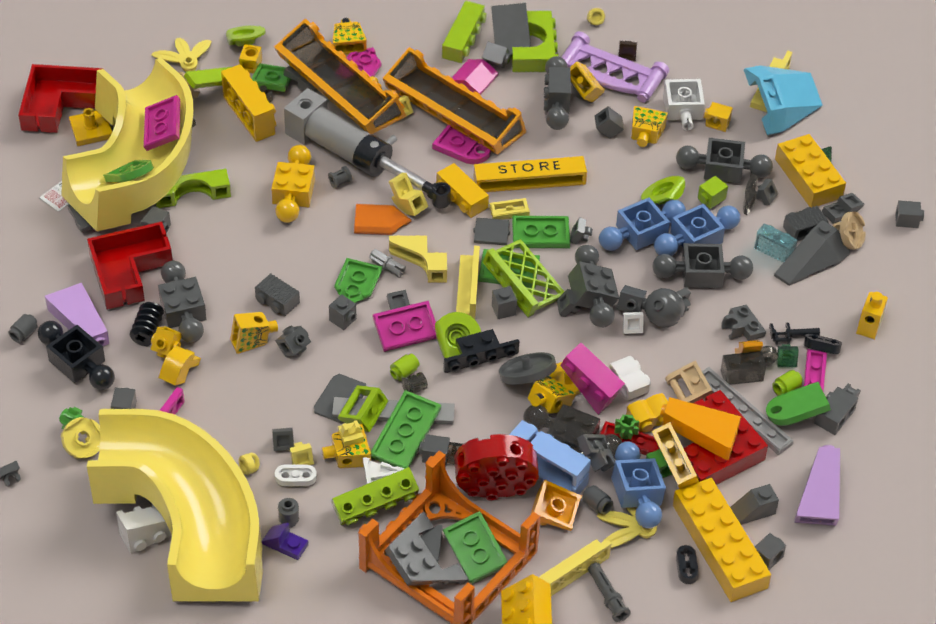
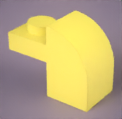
M402 172L388 181L394 194L391 197L393 202L405 214L415 216L429 207L422 190L413 189L407 173Z

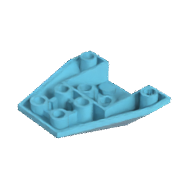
M761 65L744 69L749 86L758 85L768 114L761 120L767 135L785 131L823 106L811 73Z

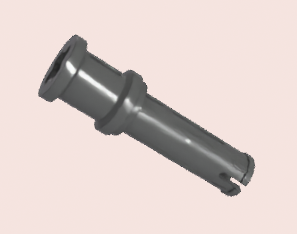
M598 562L591 564L588 567V572L604 596V604L611 610L613 620L621 622L627 619L631 611L624 605L623 597L614 590L601 565Z

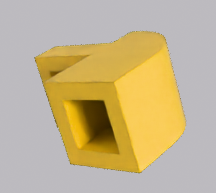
M176 346L166 356L158 378L175 386L185 383L189 368L198 366L201 358L196 356L193 351Z

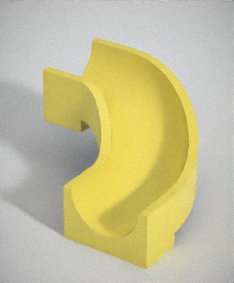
M162 58L155 59L153 70L142 84L130 90H124L104 69L97 70L95 110L112 126L115 125L113 132L106 144L99 149L63 156L61 196L96 231L131 224V214L145 210L165 197L176 184L187 164L192 138L193 98L186 80ZM178 95L180 98L179 139L146 151L143 147L145 107ZM134 160H151L154 167L150 172L126 182H106L103 176Z
M100 409L98 414L100 424L98 460H88L87 462L93 504H136L137 495H140L157 508L172 535L167 562L172 600L259 601L263 566L257 505L246 477L227 450L202 428L171 413L148 409Z

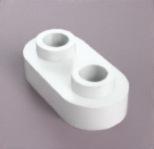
M281 465L275 470V480L281 486H310L315 483L317 478L316 470L311 465Z

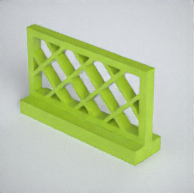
M521 239L497 250L494 248L487 250L483 264L503 288L511 286L517 299V305L527 317L534 315L536 310L557 301L565 292ZM519 247L523 254L513 252V249ZM500 255L509 256V261L503 260ZM512 257L521 259L522 264L511 262ZM525 261L532 262L535 267L525 266ZM510 267L519 269L520 275L515 274ZM523 271L534 273L533 278L523 276ZM536 274L544 276L546 282L537 280ZM522 281L531 283V288L525 287ZM534 286L545 287L544 292L534 290ZM548 288L555 290L558 294L547 293ZM533 295L543 297V301L538 303Z

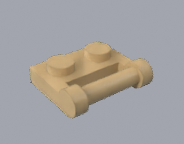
M696 360L665 377L667 384L671 385L678 400L694 403L713 394ZM683 378L691 393L688 397L685 396L678 383V380Z

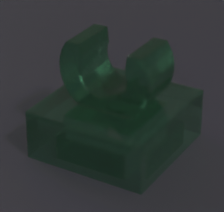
M790 344L778 346L777 367H797L798 346H791Z

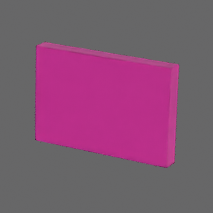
M178 95L145 107L143 147L146 151L179 139L180 98Z
M429 300L376 313L372 316L384 352L437 339L435 333L436 321Z

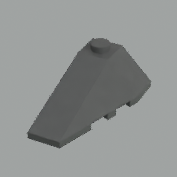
M822 220L807 234L774 273V276L790 286L808 278L810 274L820 273L824 271V268L831 265L833 267L839 265L850 255V250L843 244L839 230Z

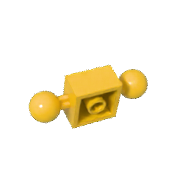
M295 145L289 150L287 156L289 163L277 162L271 188L272 204H277L275 208L276 216L285 223H290L297 219L299 207H310L315 183V166L308 165L311 160V153L303 145Z

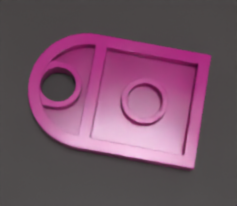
M447 125L432 143V149L467 164L483 163L491 154L490 149L480 145L450 125Z

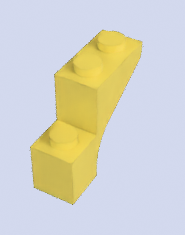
M427 235L389 236V253L422 267L427 274L428 283H447V253H427Z

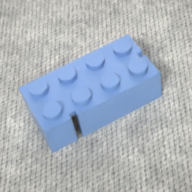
M523 420L509 434L526 439L533 444V449L537 451L539 480L544 481L545 479L577 494H580L588 485V472L590 471L591 460L584 454L578 453L567 444L559 442L550 434L542 431L538 432V429L533 424Z

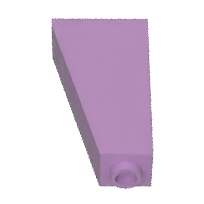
M82 283L45 295L48 311L68 330L75 325H79L102 346L109 344L108 331Z
M832 445L819 447L794 518L795 523L837 525L840 497V448H835Z

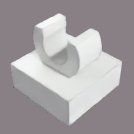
M643 312L623 313L624 334L643 333Z

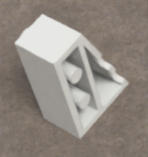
M153 504L151 505L152 507L142 509L140 506L134 507V511L123 513L122 510L116 511L120 537L130 554L142 551L146 547L156 542H162L165 538L172 536L164 518Z

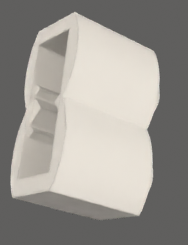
M632 356L609 364V369L625 383L620 392L627 401L649 393L650 378L641 371L639 362L634 360Z

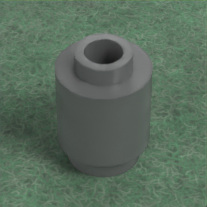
M23 314L10 327L8 331L9 336L18 343L25 341L38 328L36 318L30 314Z
M593 485L584 490L582 500L595 512L604 515L612 509L613 501L611 497L600 488Z
M285 498L278 503V518L281 524L289 523L291 528L298 523L299 504L295 499Z

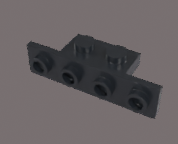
M493 329L456 338V346L460 355L445 358L443 370L445 373L456 372L459 369L475 367L485 362L512 357L519 353L520 341L516 339L500 344Z

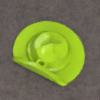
M253 25L228 29L226 32L228 45H237L239 47L244 46V44L253 45L256 38L266 33V29Z
M670 176L658 180L643 191L641 199L644 200L650 197L655 204L659 205L665 204L670 200H677L684 192L685 179L681 176Z
M462 312L448 313L435 323L437 341L444 358L460 355L456 346V338L481 332L477 321L470 315Z

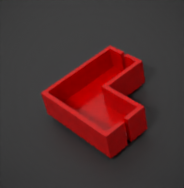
M32 64L18 114L21 131L37 132L38 129H41V132L57 133L64 107L95 109L97 70L104 68Z
M163 222L87 238L90 258L106 310L124 306V302H127L129 305L145 301L143 285L138 272L162 267L166 262L173 260L172 249Z
M721 390L706 396L705 401L700 399L693 403L741 417L729 460L723 459L696 443L683 448L699 482L712 478L717 485L766 459L767 443Z

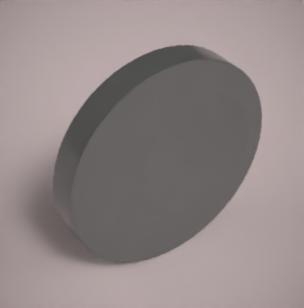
M529 353L505 362L499 368L501 381L506 384H526L547 377L555 371L557 364L554 355L550 353Z

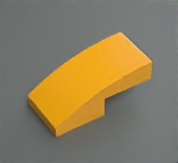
M759 340L739 342V348H734L735 356L756 355L760 353L763 342Z

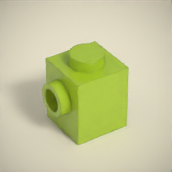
M714 176L699 186L697 199L711 209L726 199L728 185Z

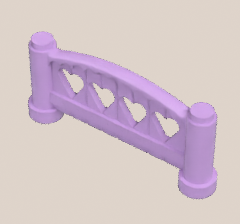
M581 31L573 35L571 44L562 55L568 67H571L577 61L590 58L591 66L587 68L602 87L636 94L637 99L643 103L650 99L661 80L665 79L670 71L669 67L660 61L655 62L650 69L588 45L590 38ZM606 64L607 72L601 73L593 68ZM622 70L623 78L617 79L609 74ZM638 76L639 85L627 83L626 80Z

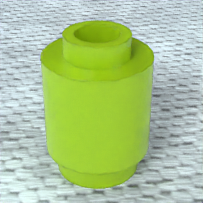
M412 353L409 355L405 354L390 365L391 376L395 380L403 381L417 371V368L420 366L419 360Z
M790 370L776 378L775 382L772 383V387L779 396L800 388L803 379L799 372Z

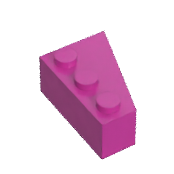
M582 343L577 345L560 365L598 415L615 399L625 385L615 373Z

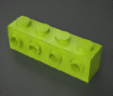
M410 467L336 496L332 498L331 503L340 524L346 523L349 526L358 522V518L362 516L368 518L376 515L379 509L385 507L388 510L397 506L396 502L413 500L416 494H418L419 488Z

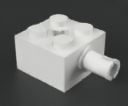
M701 79L665 80L663 98L665 111L668 113L667 120H681L682 129L686 130L687 125L688 130H691L694 127L692 120H703L705 102Z

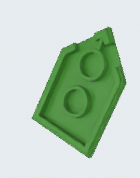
M346 258L334 288L339 295H344L354 303L371 297L383 268L382 266Z

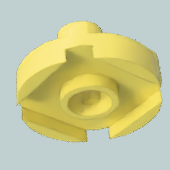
M78 417L68 422L61 432L62 445L66 452L76 459L89 458L95 455L100 449V425L96 421L84 417ZM79 433L87 435L85 438L86 443L78 441Z

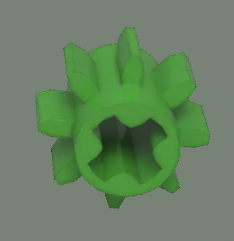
M75 406L64 409L59 417V421L63 424L62 429L71 420L84 417L81 415L82 410Z
M622 414L620 420H615L614 433H619L621 439L631 440L634 434L638 435L639 420L635 421L633 415Z

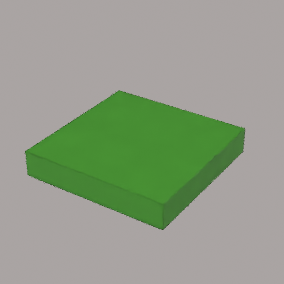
M261 63L251 78L257 82L259 88L282 92L286 91L291 81L290 78L283 75L284 69L287 67Z

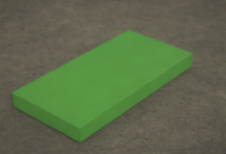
M405 390L373 446L371 458L390 464L393 467L404 469L410 467L419 450L420 442L424 441L426 434H428L441 410V404Z

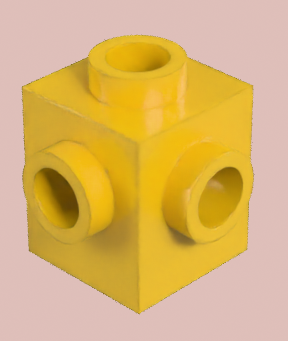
M166 326L157 327L156 333L151 338L152 345L150 350L157 352V356L166 358L174 347H181L182 333Z

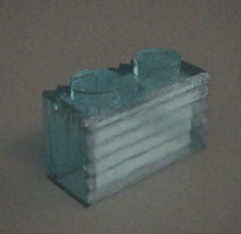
M764 223L756 233L754 249L784 262L796 249L798 239Z

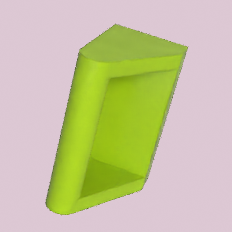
M357 385L337 418L346 424L358 421L359 424L363 425L365 432H370L389 400L380 388ZM361 394L366 396L367 398L357 415H349Z

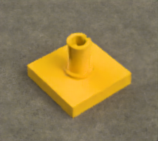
M86 108L83 110V114L69 116L77 147L109 140L112 134L110 124L97 111H94L92 108Z

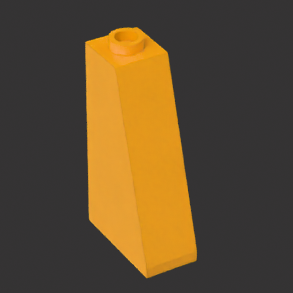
M669 397L667 405L663 404L660 416H663L662 425L671 422L676 433L723 459L729 460L741 417Z

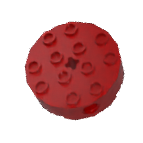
M495 434L490 435V439L479 440L475 438L460 446L454 456L457 486L471 497H484L489 501H494L498 497L523 495L536 484L539 478L537 451L533 449L532 443L518 436Z

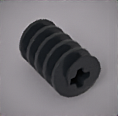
M145 302L140 305L129 334L135 343L141 346L151 345V338L156 333L164 314V309L161 305L154 302Z

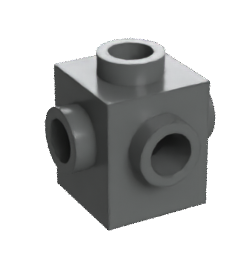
M292 325L282 331L283 334L275 340L285 357L303 353L307 349L306 346L311 343L308 332L302 326L293 327Z

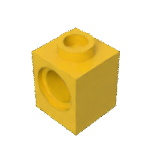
M244 44L239 57V64L245 70H248L249 73L254 74L258 65L262 62V47Z
M712 102L710 108H706L703 118L706 119L705 126L726 132L731 121L733 107Z

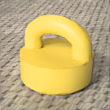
M592 8L587 14V20L592 25H600L605 20V13L600 8Z
M252 452L239 457V467L245 475L252 474L259 469L260 460L255 453Z

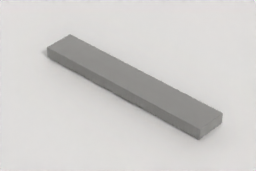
M710 367L702 371L713 393L721 390L767 443L768 447L777 455L793 445V440Z
M334 397L332 417H338L349 398ZM358 398L349 415H357L366 399ZM389 400L377 420L388 421L398 400ZM439 403L441 404V410L433 424L453 425L455 404Z

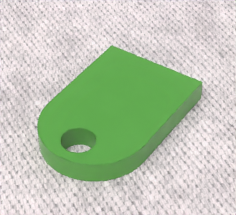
M134 160L103 176L106 182H126L150 172L154 167L151 160Z
M819 382L781 394L773 398L766 406L768 419L775 425L780 426L790 425L831 410Z

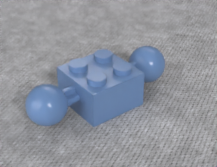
M649 197L620 209L617 212V228L611 226L604 228L599 234V243L604 249L609 251L618 249L625 238L635 250L654 243L659 235L669 232L672 217L685 212V205L679 200H670L664 204L661 211Z
M703 203L672 217L671 234L663 233L655 239L654 249L658 255L668 254L673 256L677 252L678 246L682 245L683 247L684 243L722 244L725 229H733L739 224L740 213L733 206H724L719 209L715 217Z
M623 442L615 450L616 461L611 477L621 508L637 507L635 518L638 524L644 528H654L662 520V511L659 506L662 505L666 490L655 458L640 459L641 452L639 447L632 442Z

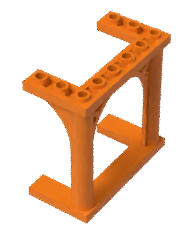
M438 451L426 461V487L421 494H417L413 498L412 503L408 507H404L394 521L392 520L388 523L386 530L381 535L379 534V523L374 519L361 526L358 532L359 569L365 573L369 569L373 570L451 624H472L538 552L541 516L533 512L521 524V530L518 533L475 505L459 491L445 469L446 455ZM433 503L438 504L440 507V511L436 514L429 510ZM445 507H447V510H449V511H451V512L446 513V512H445ZM480 511L497 543L514 553L512 558L476 597L475 587L467 583L454 597L453 602L429 585H407L394 564H392L389 556L385 555V549L422 512L426 513L430 521L437 519L461 521Z

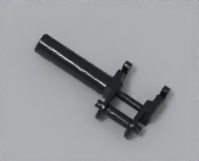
M786 322V331L777 332L774 329L773 323L769 324L770 336L775 345L778 342L790 344V341H792L790 337L805 336L806 334L820 335V328L791 329L789 322ZM777 335H785V337L778 338Z

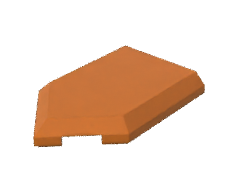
M356 204L354 233L392 235L400 227L409 224L412 220L394 205Z

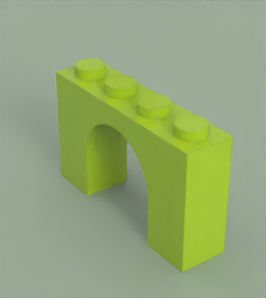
M527 11L529 36L537 37L543 43L535 47H512V72H546V62L551 57L558 56V54H555L557 53L558 45L557 42H554L557 33L556 30H553L556 21L555 18H552V11Z

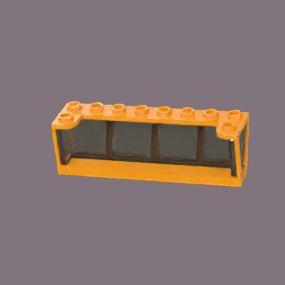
M304 19L274 46L279 57L364 131L374 134L406 116L403 110L405 107L399 101L400 96L394 90L383 91L381 85L376 80L372 81L369 79L370 76L364 70L360 71L354 61H348L346 55L341 50L339 52L335 50L336 47L330 41L326 42L323 35L318 32L320 29L314 22L310 23L307 19Z
M409 47L383 77L386 88L391 91L394 90L401 97L404 95L408 96L409 101L450 125L470 139L475 140L480 145L490 149L497 155L526 133L522 113L517 108L513 107L507 110L498 108L494 102L483 99L477 92H471L464 84L456 83L449 75L445 76L437 68L429 67L423 58V53L417 49L413 50Z

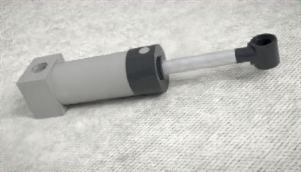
M308 88L284 107L285 134L296 141L306 145L310 140H313L372 177L378 176L385 169L396 176L402 172L407 173L410 183L427 193V197L432 199L433 206L443 209L450 205L451 188L447 183L439 182L432 184L391 160L392 145L397 141L396 136L392 135L386 141H383L377 136L364 131L328 110L327 103L329 99Z

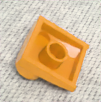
M544 479L536 495L531 514L536 512L541 516L540 525L550 524L571 531L582 496Z

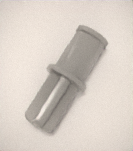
M377 249L371 251L369 258L380 264L384 270L388 269L398 277L403 275L401 271L404 273L406 270L404 265L393 260L392 256H387Z

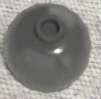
M660 288L648 295L644 309L646 316L652 323L659 327L668 328L676 325L680 317H683L685 304L683 298L677 292L671 289Z

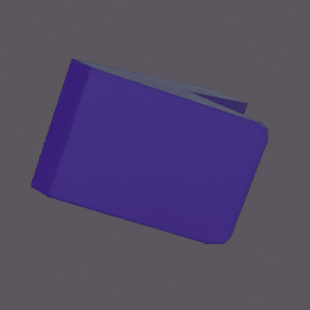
M289 523L272 526L263 538L262 544L299 560L308 546V540L291 533Z

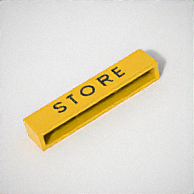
M584 156L474 164L473 177L474 182L485 192L586 185L587 169Z

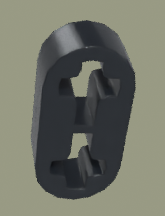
M806 334L804 346L830 354H839L842 342L824 336Z
M682 545L678 548L676 554L678 577L684 584H693L698 578L699 571L696 552L693 547ZM684 553L689 557L688 561H685ZM686 568H689L690 574H692L691 576H688V574L685 573Z

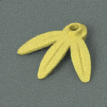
M176 38L175 47L178 53L161 50L155 51L151 55L156 59L162 58L164 61L180 63L181 68L185 72L194 71L198 65L197 58L209 49L212 41L203 40L197 43L192 51H190L189 45L184 39Z
M637 507L626 508L631 515L616 511H609L604 515L601 513L597 514V517L602 521L627 527L612 533L602 541L604 542L608 539L611 543V548L620 546L638 535L642 538H650L656 533L657 526L654 528L640 526L635 518Z

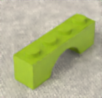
M227 169L181 175L167 195L156 203L157 208L176 206L178 199L190 192L207 194L212 200L231 197Z

